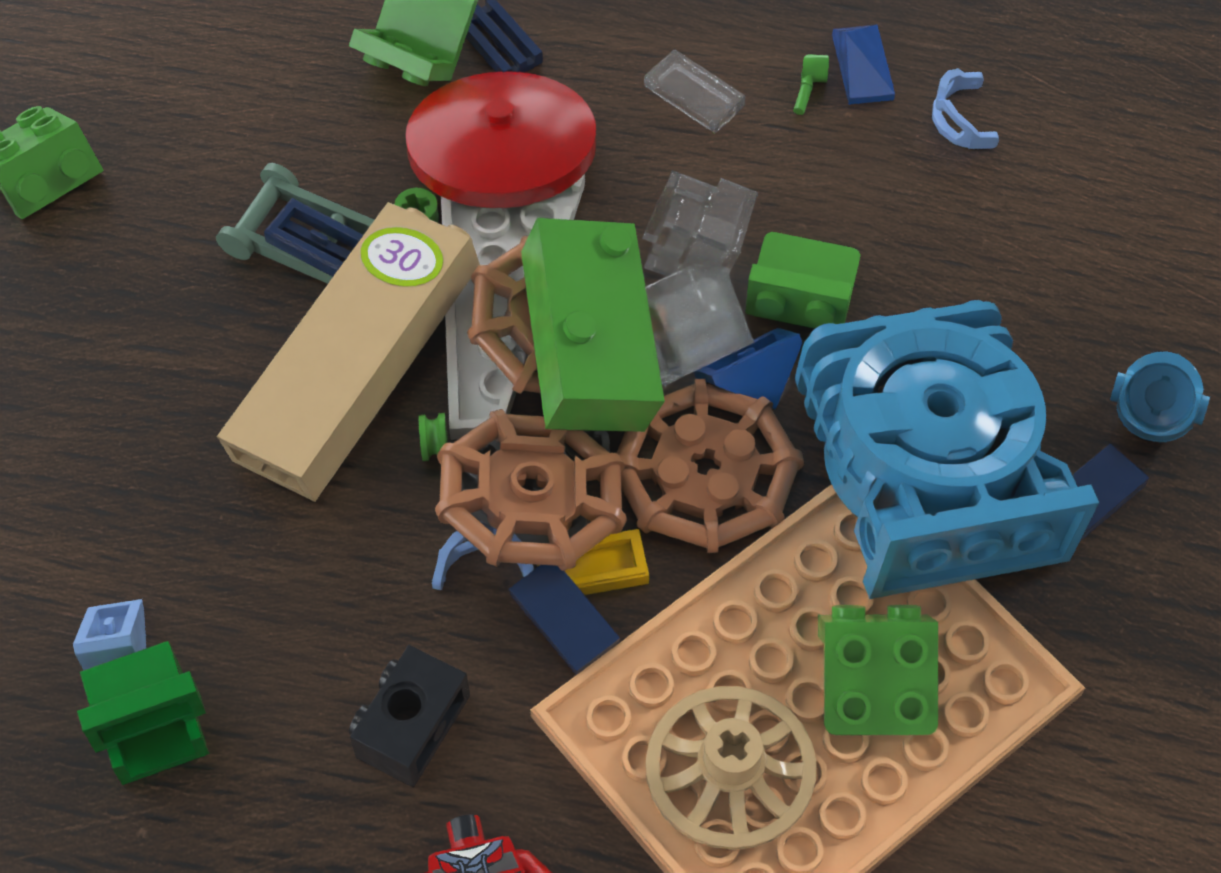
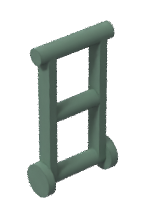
M268 163L260 173L264 186L236 226L222 227L216 236V241L226 253L237 259L247 260L253 252H256L328 284L333 278L332 276L267 243L264 236L255 233L276 201L281 199L289 202L291 198H294L363 235L374 222V219L299 188L298 180L291 171L279 164ZM320 231L321 234L328 237L329 241L336 244L338 240Z

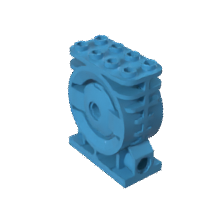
M972 300L961 305L943 308H923L915 312L885 317L878 315L866 320L843 324H823L815 328L803 344L795 374V384L798 391L806 396L804 407L807 415L815 420L814 431L817 438L825 442L824 460L829 480L841 501L858 517L854 533L867 564L863 583L869 599L1068 562L1071 560L1099 505L1098 498L1091 485L1077 487L1066 463L1040 451V442L1046 425L1044 397L1033 373L1021 358L1011 350L1013 339L1007 328L1000 326L1002 316L998 307L992 302ZM885 385L883 392L877 393L879 386ZM996 437H998L1001 445L993 453L984 457L992 448Z

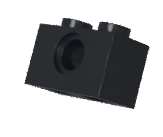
M408 645L399 660L392 659L385 667L379 680V692L370 706L364 704L356 712L349 728V734L351 735L350 740L357 759L414 788L469 699L470 691L467 673ZM404 707H415L420 710L414 718L409 720H398L393 717L398 710Z

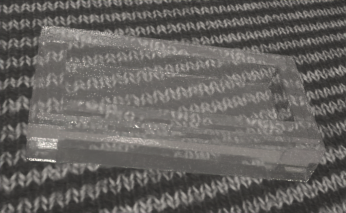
M675 49L644 75V86L713 133L722 128L745 106L744 94Z

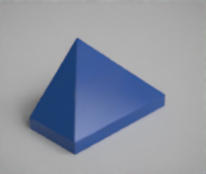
M878 25L833 29L832 37L848 104L894 100L895 91Z
M776 328L692 370L695 378H705L707 383L735 394H743L756 399L764 396L773 403L772 409L776 410L802 346V340L798 333Z

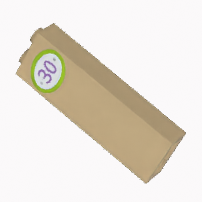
M387 202L217 435L231 460L316 502L465 288L475 268L480 265L470 235L458 226L448 225L446 227L432 221L415 208L404 209Z

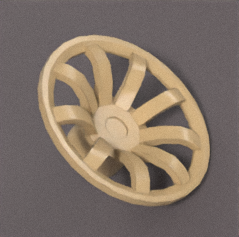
M718 686L700 690L683 698L670 708L658 722L648 744L646 777L654 803L662 816L677 831L693 841L713 848L729 850L746 849L773 841L787 832L801 818L811 800L816 782V757L812 741L804 725L790 709L778 700L753 689L739 686ZM718 700H738L735 717L723 719L717 723L709 714L705 703ZM752 703L769 710L782 721L772 729L760 734L748 722ZM691 710L706 737L704 740L691 741L670 734L669 731L682 716ZM792 733L799 746L802 762L787 763L779 761L767 755L765 750L778 744ZM662 747L678 755L698 759L691 767L678 774L660 777L659 760ZM764 773L785 779H802L799 792L790 807L783 803L768 787L762 776ZM704 778L707 781L706 787L696 806L686 818L673 805L666 793L682 790ZM749 788L762 805L778 818L766 827L752 832H748L744 790ZM721 791L729 792L733 834L714 832L700 827L710 813Z

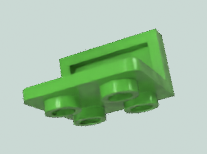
M385 0L376 29H354L349 47L363 52V60L371 65L389 69L390 65L403 70L402 78L412 83L428 86L429 81H451L478 0Z
M41 106L27 109L17 116L16 121L18 123L2 132L0 130V189L15 215L20 219L26 218L104 171L78 123L49 107L42 109Z
M777 232L766 234L758 263L752 264L749 275L745 314L810 328H817L828 323H845L860 261L859 251L852 247Z
M834 605L832 606V615H818V637L824 643V726L826 730L833 735H930L934 733L938 727V621L928 614H921V606L889 605L887 606V614H865V606Z

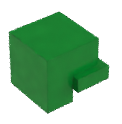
M169 641L80 671L89 707L77 711L82 731L95 753L107 749L112 769L122 785L209 754L198 716L206 714L201 695L190 671L183 673Z

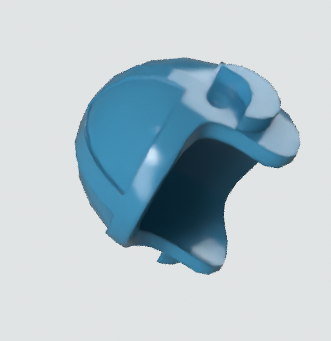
M1165 351L1150 353L1137 359L1128 368L1126 374L1118 372L1110 401L1117 402L1118 416L1131 433L1153 442H1168L1184 436L1193 428L1194 423L1202 425L1210 397L1203 395L1204 389L1200 374L1192 363L1179 354Z

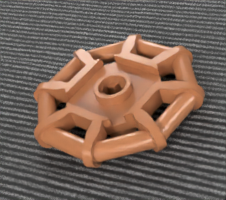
M523 236L520 244L488 265H479L475 268L471 275V281L474 284L472 327L467 331L471 344L481 347L514 385L512 390L519 394L523 391L540 393L525 277L515 281L508 276L523 266L521 251L528 236ZM494 294L507 299V310L502 317L493 318ZM510 335L528 355L524 364L500 339L501 337Z
M705 378L694 379V384L664 396L665 402L645 432L625 431L617 450V454L620 455L625 464L624 471L621 473V489L638 519L637 527L647 534L654 531L704 547L707 553H718L719 547L766 527L774 528L785 519L783 510L797 471L804 466L803 452L795 449L772 410L773 403L766 397L762 396L756 399L743 394H735L723 388L706 384ZM708 405L743 417L736 424L708 415ZM694 406V414L681 416L672 426H668L662 420V418ZM758 428L761 430L773 453L760 455L757 451L752 434ZM646 434L658 441L652 459L637 457ZM708 458L714 460V464L720 468L719 470L709 469L707 475L698 473V465L694 462L698 459ZM759 474L774 475L766 496L762 497L753 491ZM652 478L655 485L658 483L661 488L662 497L652 502L640 480ZM735 505V510L744 507L748 511L718 525L717 517L722 516L723 510ZM673 510L704 519V524L702 525L670 514Z
M503 409L491 411L489 419L454 443H445L437 454V459L441 464L440 502L436 505L435 512L439 521L444 524H450L487 557L486 563L498 567L500 563L553 565L558 566L562 571L575 567L577 559L610 534L621 532L627 521L626 515L622 511L621 473L624 471L625 464L620 455L609 453L583 430L545 429L544 416L506 414ZM494 440L500 443V449L491 456L490 450L485 454L478 452ZM565 443L585 460L579 459L576 455L575 460H571L564 454ZM463 472L478 475L477 488L462 491ZM526 479H535L537 486L543 489L529 491L521 486L525 485ZM598 480L600 482V498L587 495L586 481ZM478 510L484 511L487 514L489 524L497 529L496 534L494 535L471 513ZM581 515L591 521L569 538L567 531L572 526L574 519ZM514 533L547 535L549 543L512 541Z

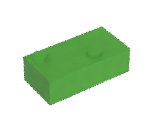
M537 218L524 244L521 255L545 429L645 432L665 400L635 224Z

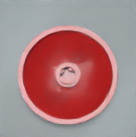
M511 71L476 74L442 86L427 96L416 107L406 127L408 160L417 178L434 193L448 200L480 208H512L530 205L560 194L574 185L587 172L596 152L595 118L590 107L580 95L553 79L536 74Z

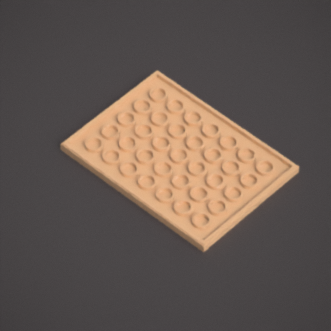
M831 484L530 709L531 718L664 873H870L1082 696L1085 687L976 579L869 599L863 583L867 564L854 533L858 517L841 501ZM834 605L865 606V614H887V606L917 605L921 606V614H928L938 621V727L936 731L930 735L830 734L824 726V643L818 637V615H832V606ZM718 686H739L757 690L771 696L793 712L804 725L812 741L816 757V782L811 800L801 818L787 832L771 842L754 848L737 850L713 848L698 843L677 831L662 816L652 799L646 777V755L649 740L656 725L670 708L683 698L700 690ZM718 700L705 703V706L717 723L723 719L735 717L738 700ZM752 703L748 722L760 734L772 729L782 721L769 710ZM691 710L682 716L669 731L670 734L691 741L704 740L706 737ZM792 733L778 744L765 750L767 755L779 761L787 763L802 762L799 746ZM662 747L659 760L660 777L678 774L691 767L698 759L678 755ZM764 773L762 776L768 787L783 803L790 807L799 792L802 779H785ZM703 778L682 790L666 794L673 805L687 818L699 801L707 781ZM750 788L744 790L748 832L766 827L778 819L762 805ZM720 792L714 806L700 827L714 832L733 834L729 792Z

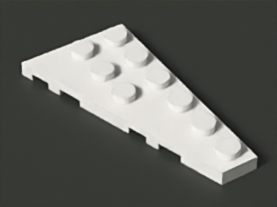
M585 174L574 185L560 194L541 202L520 207L480 208L460 204L441 196L442 225L446 227L448 225H455L466 231L473 240L480 265H488L520 244L521 238L530 234L537 218L574 220L585 186ZM523 266L508 276L515 281H519L524 277ZM471 279L445 315L449 430L451 440L460 439L489 419L491 411L503 409L506 414H510L517 393L512 390L514 385L481 347L471 344L467 331L472 327L474 284ZM494 294L493 318L502 317L507 310V299ZM510 335L501 337L500 339L524 364L528 355Z

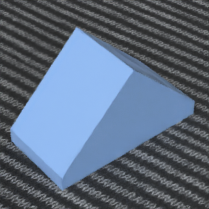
M142 599L87 608L73 642L75 655L83 670L146 649L145 617Z

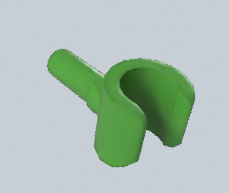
M808 54L804 57L801 88L793 109L794 113L798 115L805 113L813 82L827 83L828 55Z

